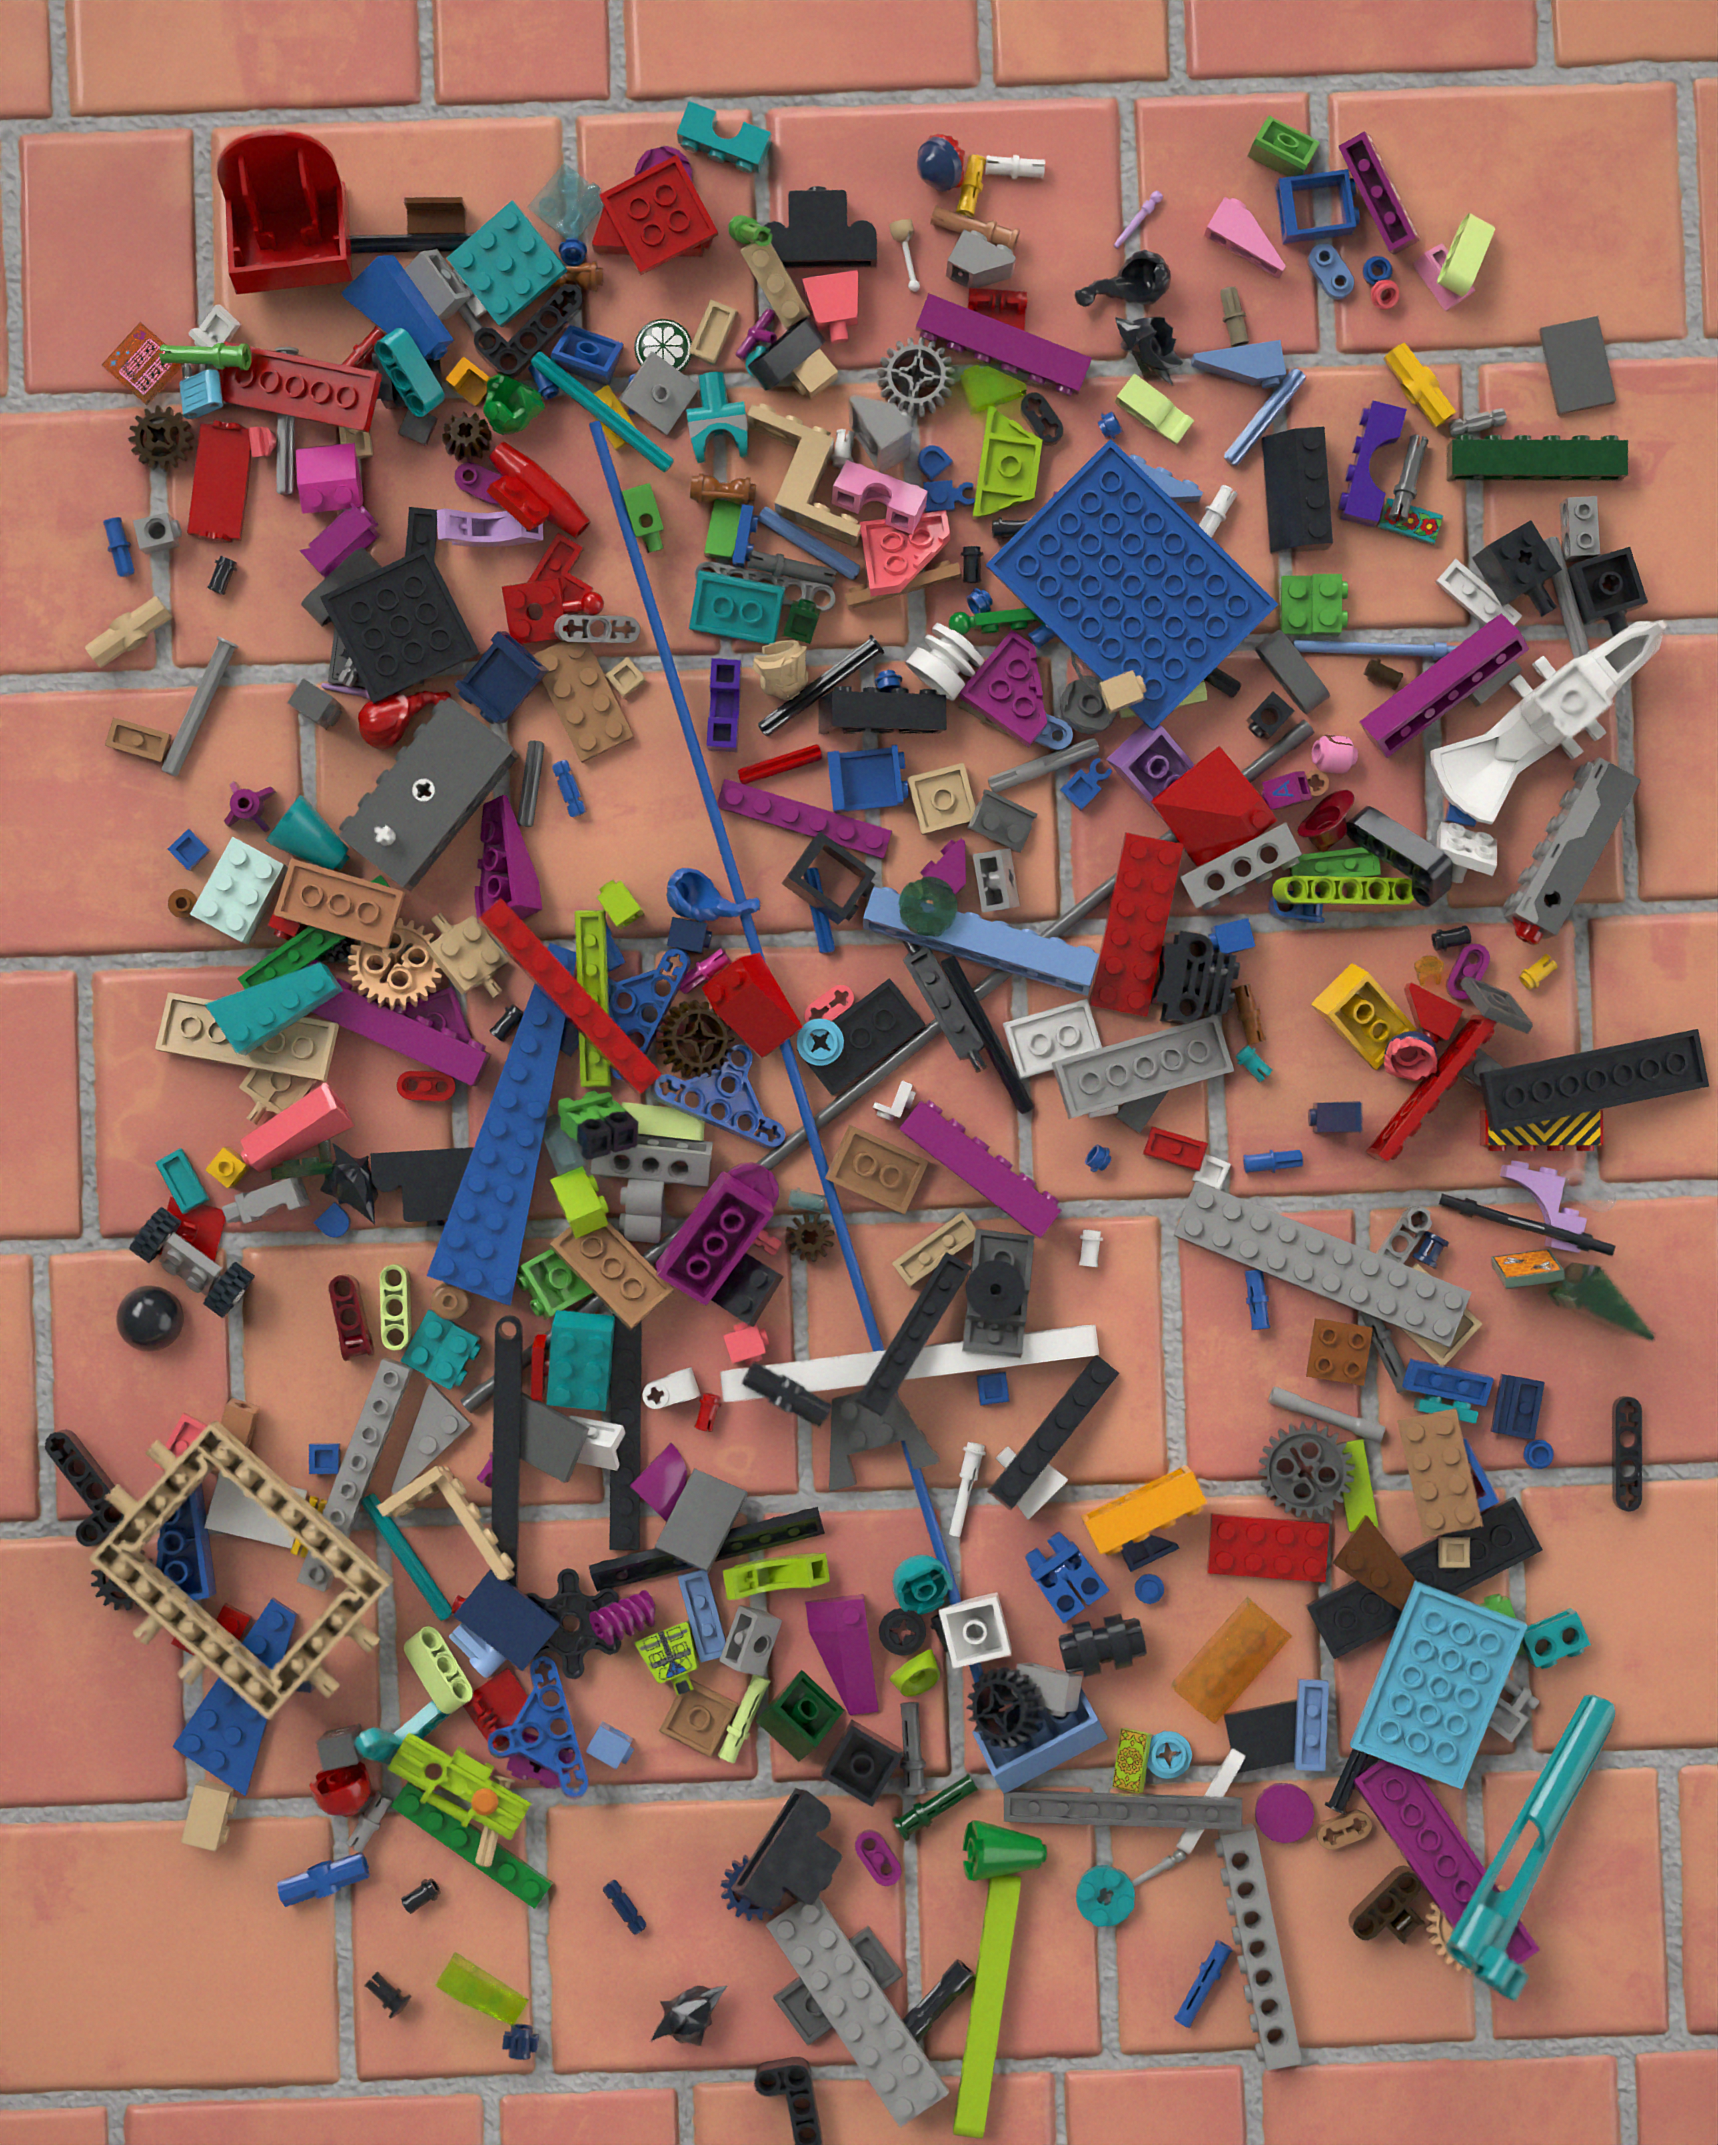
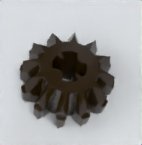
M464 411L462 418L458 419L452 415V424H444L443 444L446 445V452L450 456L454 455L458 462L466 457L467 461L471 464L472 457L477 456L482 459V451H490V441L493 438L491 430L488 429V422L485 419L480 420L476 412L470 418Z
M804 1212L803 1218L805 1223L802 1224L797 1217H794L792 1221L799 1228L797 1230L792 1227L786 1228V1231L795 1234V1237L785 1239V1243L791 1244L796 1242L797 1245L790 1250V1253L793 1255L799 1249L803 1250L800 1260L804 1261L806 1253L810 1252L811 1260L815 1262L817 1260L816 1250L823 1257L827 1256V1252L821 1247L822 1244L828 1247H833L834 1245L832 1241L824 1240L825 1236H833L835 1233L834 1230L823 1231V1228L830 1223L828 1219L823 1221L821 1225H818L819 1213L814 1215L813 1222H809V1214ZM807 1229L809 1232L815 1230L818 1236H815V1239H818L815 1244L811 1242L805 1244L802 1241V1238L805 1237V1235H802L804 1230Z

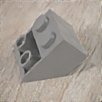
M964 229L947 260L946 277L967 288H980L1010 279L1014 272L1016 257L1012 255L1013 252L1006 246L1001 244L995 246L987 242V238L983 234L974 230L970 233Z

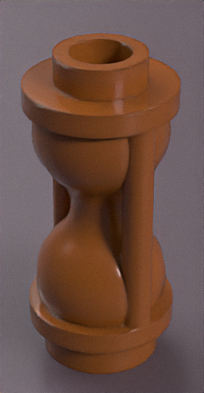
M592 261V264L583 263L578 267L565 266L568 271L547 290L569 284L597 291V286H603V268H598L597 261Z
M702 473L691 478L690 499L697 500V503H702V501L712 502L717 498L730 499L737 505H749V501L755 502L756 484L751 483V477H746V479L737 478L730 483L719 482L716 478L704 476Z

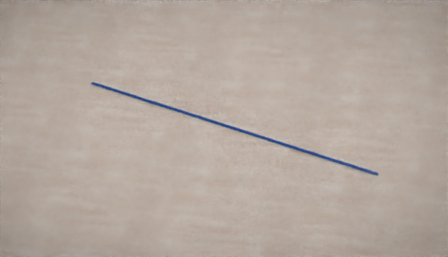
M594 421L589 424L733 897L735 903L739 905L747 900L601 422ZM740 915L751 954L760 952L765 961L752 915ZM788 1039L779 1046L872 1350L873 1352L883 1351L885 1349L834 1183L825 1179L829 1166L791 1042ZM905 1440L900 1441L936 1559L944 1565L952 1578L953 1589L947 1592L950 1605L959 1603L962 1600L921 1468L913 1470ZM981 1662L970 1664L969 1667L974 1683L979 1682V1677L984 1674Z

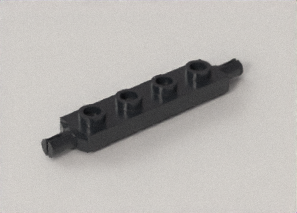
M901 940L909 952L903 961L960 1061L969 1058L976 1073L981 1072L976 1061L980 1063L983 1070L986 1069L987 1065L979 1053L985 1047V1044L931 949L923 946L919 947L913 943L910 945L909 942Z

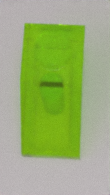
M980 365L972 366L964 370L963 375H960L959 383L971 415L987 410L989 405L996 407L1026 396L1027 387L1025 383L989 366L980 368Z

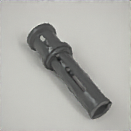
M901 1703L904 1759L900 1763V1769H903L904 1787L901 1789L902 1794H925L928 1792V1788L924 1786L926 1762L921 1754L919 1703Z

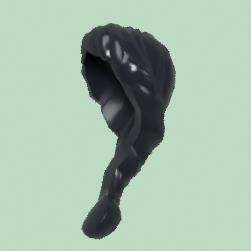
M1144 249L1133 253L1130 258L1126 259L1116 277L1095 280L1088 287L1076 290L1075 300L1079 305L1086 307L1094 302L1097 294H1104L1110 298L1124 299L1128 303L1151 305L1169 289L1171 271L1162 256Z

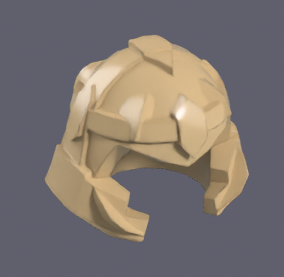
M794 640L779 641L762 647V653L767 654L766 656H754L752 666L754 671L761 675L760 685L766 695H774L785 701L792 700L800 694L799 691L808 682V672L805 667L807 646H800L799 642Z

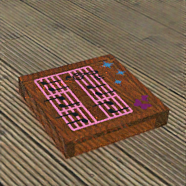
M140 322L101 365L147 406L181 369L182 364H162L159 353L165 354V351H160L161 345L165 343Z

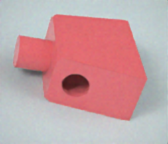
M858 270L803 278V290L817 329H829L831 343L833 344L847 342L849 340L847 326L858 324Z

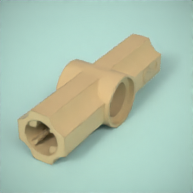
M155 596L134 612H128L116 618L110 624V629L88 643L85 648L96 664L102 668L123 652L132 651L142 645L147 640L148 634L169 621L172 616L161 600Z

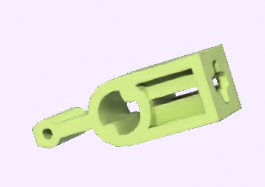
M1135 373L1115 400L1118 406L1148 428L1158 431L1174 445L1178 444L1194 422L1190 416L1176 408L1166 396Z

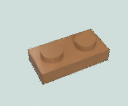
M113 717L105 746L164 763L172 735Z

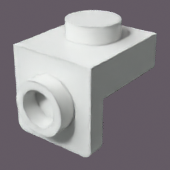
M215 305L200 327L191 329L188 334L195 340L196 346L213 347L217 343L229 342L241 324L221 305Z
M901 1081L891 1108L875 1102L873 1108L878 1110L876 1115L893 1121L894 1116L900 1118L904 1107L910 1109L916 1094V1092L911 1091L913 1085Z

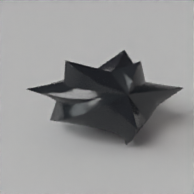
M1154 316L1134 321L1115 317L1120 335L1123 338L1121 349L1130 352L1134 356L1144 380L1156 374L1174 386L1167 369L1178 367L1184 363L1174 352L1176 339L1172 338L1173 327L1163 317Z
M333 1144L336 1161L325 1170V1181L320 1191L335 1197L339 1204L347 1203L375 1225L374 1203L377 1200L378 1191L373 1185L371 1172L368 1167L369 1156L354 1158Z
M695 1986L682 1992L670 2001H660L664 2009V2018L659 2023L651 2041L670 2035L680 2043H691L701 2046L704 2032L712 2024L711 2013L727 1986L711 1989L705 1986Z

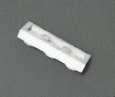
M1457 559L1449 565L1435 582L1484 625L1501 613L1513 625L1522 617L1511 605L1507 604L1502 607L1492 589Z

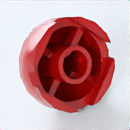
M361 1761L356 1765L326 1771L321 1770L315 1775L317 1781L314 1784L312 1782L309 1784L317 1806L323 1812L333 1816L350 1817L355 1815L367 1802L371 1792L370 1777L365 1764Z

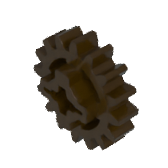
M156 405L155 413H151L147 408L144 409L146 417L136 416L135 419L139 423L138 426H130L129 428L135 433V436L128 438L131 444L136 445L131 449L132 453L140 455L138 460L143 465L149 461V467L152 470H155L159 464L163 471H167L168 464L170 463L175 468H178L177 460L179 458L187 461V457L184 454L185 450L193 451V447L188 444V441L193 440L194 435L186 432L191 428L188 421L182 422L184 419L183 415L180 412L174 415V410L169 406L165 412H163L159 405ZM164 420L162 423L153 424L156 421ZM146 432L147 441L143 444V436ZM153 432L165 436L170 444L167 445L165 442L159 441ZM180 433L179 444L177 445L176 435ZM161 453H170L169 455L158 457Z

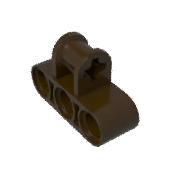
M1404 1865L1396 1867L1352 1910L1348 1922L1359 1939L1371 1940L1387 1927L1403 1944H1406L1408 1942L1407 1937L1418 1926L1423 1927L1426 1924L1408 1905L1419 1894L1422 1886L1413 1870ZM1411 1876V1885L1407 1888H1400L1399 1881L1401 1878ZM1390 1897L1392 1901L1389 1907L1385 1909L1378 1908V1902L1381 1898ZM1369 1918L1371 1922L1368 1928L1364 1930L1357 1928V1923L1360 1919Z

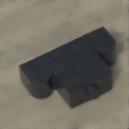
M813 186L809 190L790 191L788 194L789 226L786 228L782 223L775 221L768 222L763 226L770 229L768 233L773 236L771 244L785 268L877 267L876 229L873 224L864 220L856 221L850 227L847 225V192L845 190H826L822 186Z
M474 1147L370 1153L373 1185L381 1192H394L402 1187L403 1218L406 1222L426 1221L427 1227L444 1226V1220H447Z
M795 1788L731 1890L750 1904L764 1909H772L780 1903L782 1890L798 1902L813 1905L820 1893L827 1889L832 1882V1874L842 1860L841 1853L816 1835L817 1832H821L829 1826L831 1821L829 1808L807 1790Z

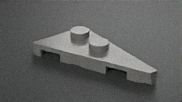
M433 1383L428 1386L391 1489L393 1494H396L412 1482L472 1424Z

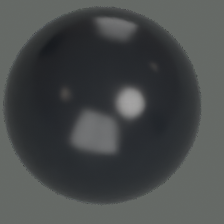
M142 1286L134 1289L123 1298L116 1314L117 1328L123 1340L131 1347L146 1352L159 1351L172 1344L179 1336L184 1321L183 1309L179 1300L170 1291L158 1286Z

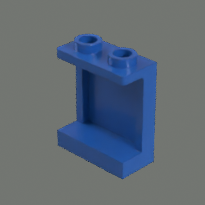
M891 745L890 748L839 753V751L827 752L834 813L903 806L904 798H909L907 781H901L900 770L905 769L904 751L898 752L897 745Z

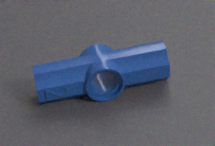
M356 1853L334 1862L328 1860L311 1866L306 1872L278 1881L279 1898L284 1906L287 1907L313 1897L319 1899L334 1894L341 1887L370 1877L367 1859L363 1853Z

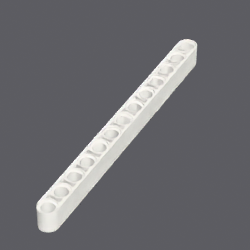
M1096 1325L1024 1333L1021 1358L962 1351L963 1341L925 1345L905 1380L1099 1355ZM886 1350L764 1366L780 1376L784 1375L806 1387L805 1390L808 1392L866 1385ZM748 1368L720 1372L723 1402L764 1398V1396L741 1384Z

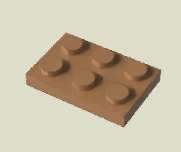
M849 1125L825 1179L905 1215L929 1161Z

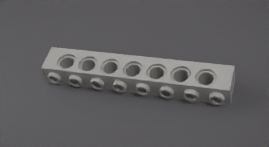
M388 1357L381 1360L322 1514L348 1539L361 1508V1500L366 1495L414 1368ZM308 1550L297 1582L325 1592L330 1588L335 1572L318 1557L314 1558L311 1556L312 1552Z
M1252 1823L1242 1825V1830L1219 1829V1839H1215L1214 1843L1217 1856L1223 1857L1225 1868H1221L1220 1873L1223 1886H1229L1231 1897L1226 1898L1229 1916H1235L1236 1926L1232 1927V1934L1235 1945L1240 1944L1242 1955L1237 1956L1241 1974H1246L1248 1985H1243L1246 2002L1252 2003L1254 2014H1250L1249 2019L1252 2032H1258L1260 2043L1255 2044L1258 2062L1263 2061L1267 2071L1302 2064L1256 1829ZM1237 1853L1247 1855V1859L1242 1865L1232 1864V1858ZM1244 1882L1251 1883L1253 1887L1248 1894L1238 1893L1240 1884ZM1254 1911L1258 1913V1918L1254 1923L1248 1924L1244 1922V1916L1248 1912ZM1254 1941L1264 1942V1947L1260 1952L1253 1953L1249 1951L1250 1945ZM1267 1970L1270 1972V1975L1266 1981L1259 1982L1255 1980V1976L1259 1971ZM1272 1999L1276 2001L1272 2010L1264 2011L1261 2009V2005L1265 2000ZM1272 2029L1281 2030V2035L1276 2040L1267 2038L1268 2032Z

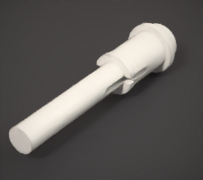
M968 1442L967 1447H963L965 1456L961 1473L959 1474L962 1477L949 1531V1534L952 1536H961L973 1481L978 1480L982 1456L986 1455L984 1451L985 1445Z

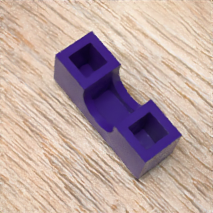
M711 658L710 712L707 728L708 751L737 752L742 673L741 660Z

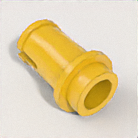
M1544 954L1530 968L1521 970L1522 974L1519 976V980L1527 989L1538 988L1539 982L1558 968L1554 960L1549 963L1551 957L1548 954Z

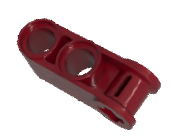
M349 1274L336 1276L330 1281L328 1287L339 1335L342 1358L344 1361H349L350 1357L368 1354L372 1356L374 1355V1345L367 1324L359 1283L354 1276ZM340 1280L348 1281L351 1286V1291L347 1296L341 1295L337 1290ZM348 1308L353 1309L357 1314V1320L353 1325L347 1324L343 1318V1314ZM362 1343V1346L351 1347V1345Z

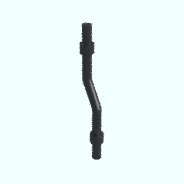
M1442 1193L1439 1200V1205L1461 1211V1215L1471 1218L1474 1215L1506 1226L1545 1235L1577 1245V1249L1589 1252L1590 1249L1613 1256L1616 1245L1594 1239L1591 1234L1584 1232L1578 1234L1546 1223L1510 1215L1478 1205L1477 1201L1469 1198L1462 1200Z

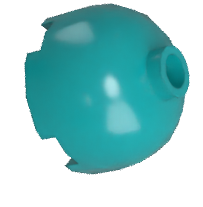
M915 1555L901 1562L896 1568L892 1578V1589L903 1611H916L918 1615L932 1612L944 1604L943 1597L947 1594L948 1590L952 1591L953 1582L949 1572L938 1559L929 1555Z

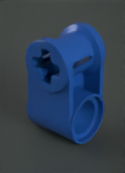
M1287 890L1289 896H1292L1294 891ZM1315 892L1316 896L1319 897L1321 892ZM1274 896L1269 899L1268 909L1276 918L1298 920L1306 923H1324L1325 918L1322 917L1323 904H1290L1288 912H1282L1279 910Z

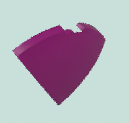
M670 1443L630 1484L666 1522L686 1486V1466L676 1447Z

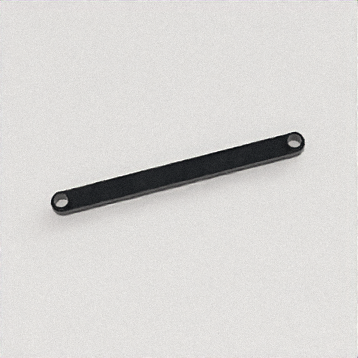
M507 1315L502 1317L495 1327L491 1530L498 1539L496 1546L501 1554L506 1552L514 1563L515 1567L512 1568L515 1576L506 1580L518 1589L523 1326L520 1319L516 1316ZM504 1322H511L515 1325L516 1334L514 1336L504 1334L502 1331V1324Z

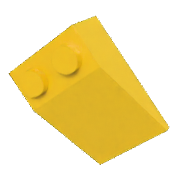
M1353 963L1311 1003L1321 1017L1374 1070H1377L1385 1062V1048L1394 1036L1417 1030L1367 971Z

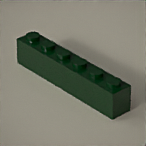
M1458 435L1447 445V480L1622 481L1628 475V440H1619V436L1615 435L1603 436L1601 440H1590V436L1587 435L1573 436L1572 440H1560L1558 435L1544 436L1543 440H1531L1529 435L1514 436L1513 439H1502L1501 435H1488L1484 439H1473L1472 435Z

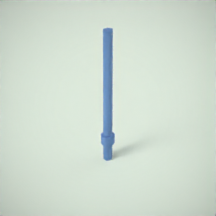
M1293 640V645L1298 652L1432 657L1433 660H1440L1457 647L1448 646L1446 642L1420 645Z

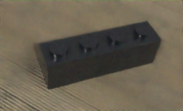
M1325 427L1295 428L1262 437L1270 554L1328 550L1333 544Z

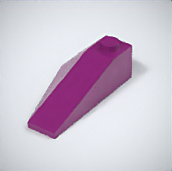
M501 795L483 804L480 840L484 843L483 858L478 859L477 869H481L480 886H475L474 893L477 920L500 898L520 919L543 910L538 877L507 795Z
M864 1594L805 1601L809 1633L849 1715L879 1712Z

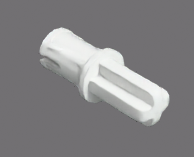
M1221 485L1212 504L1206 506V514L1199 524L1211 538L1221 521L1226 520L1225 514L1238 496L1236 491L1230 493L1233 489L1226 485Z

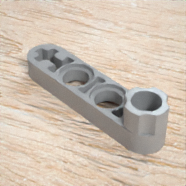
M1423 1207L1407 1208L1376 1254L1404 1264L1424 1232L1431 1227V1213ZM1420 1212L1419 1219L1423 1222L1421 1225L1413 1226L1411 1216ZM1403 1225L1404 1228L1415 1233V1236L1412 1238L1408 1233L1400 1231V1227ZM1398 1235L1403 1236L1407 1240V1247L1403 1252H1396L1391 1246L1393 1238Z

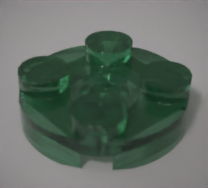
M930 876L922 877V880H917L914 883L913 881L904 887L899 897L900 920L910 931L918 935L934 937L942 935L953 924L957 916L958 903L953 889L944 880ZM927 900L933 901V907L936 909L932 912H924L920 904L923 901L926 904Z

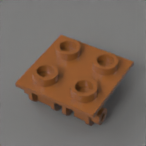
M1315 1318L1306 1377L1364 1386L1373 1327Z

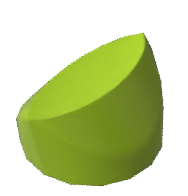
M932 1649L908 1661L889 1678L902 1695L907 1697L920 1695L932 1688L939 1680L940 1671Z

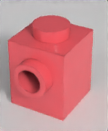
M745 1322L733 1325L735 1331L723 1335L732 1364L742 1360L745 1361L746 1365L753 1363V1361L762 1360L761 1354L767 1351L765 1346L770 1345L765 1328L759 1329L758 1323L754 1327Z

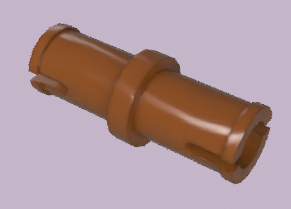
M1251 984L1233 988L1232 991L1235 992V999L1240 1013L1237 1014L1238 1021H1242L1247 1045L1265 1041L1266 1038L1264 1037L1258 1016L1261 1015L1260 1008L1256 1009Z

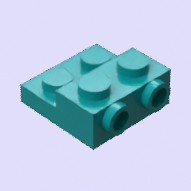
M428 1309L401 1362L451 1390L455 1385L460 1387L468 1373V1371L464 1370L468 1360L474 1361L482 1348V1345L478 1344L481 1336L451 1320L442 1319L433 1310Z

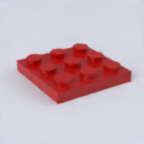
M677 154L599 194L600 200L640 276L718 236V231Z

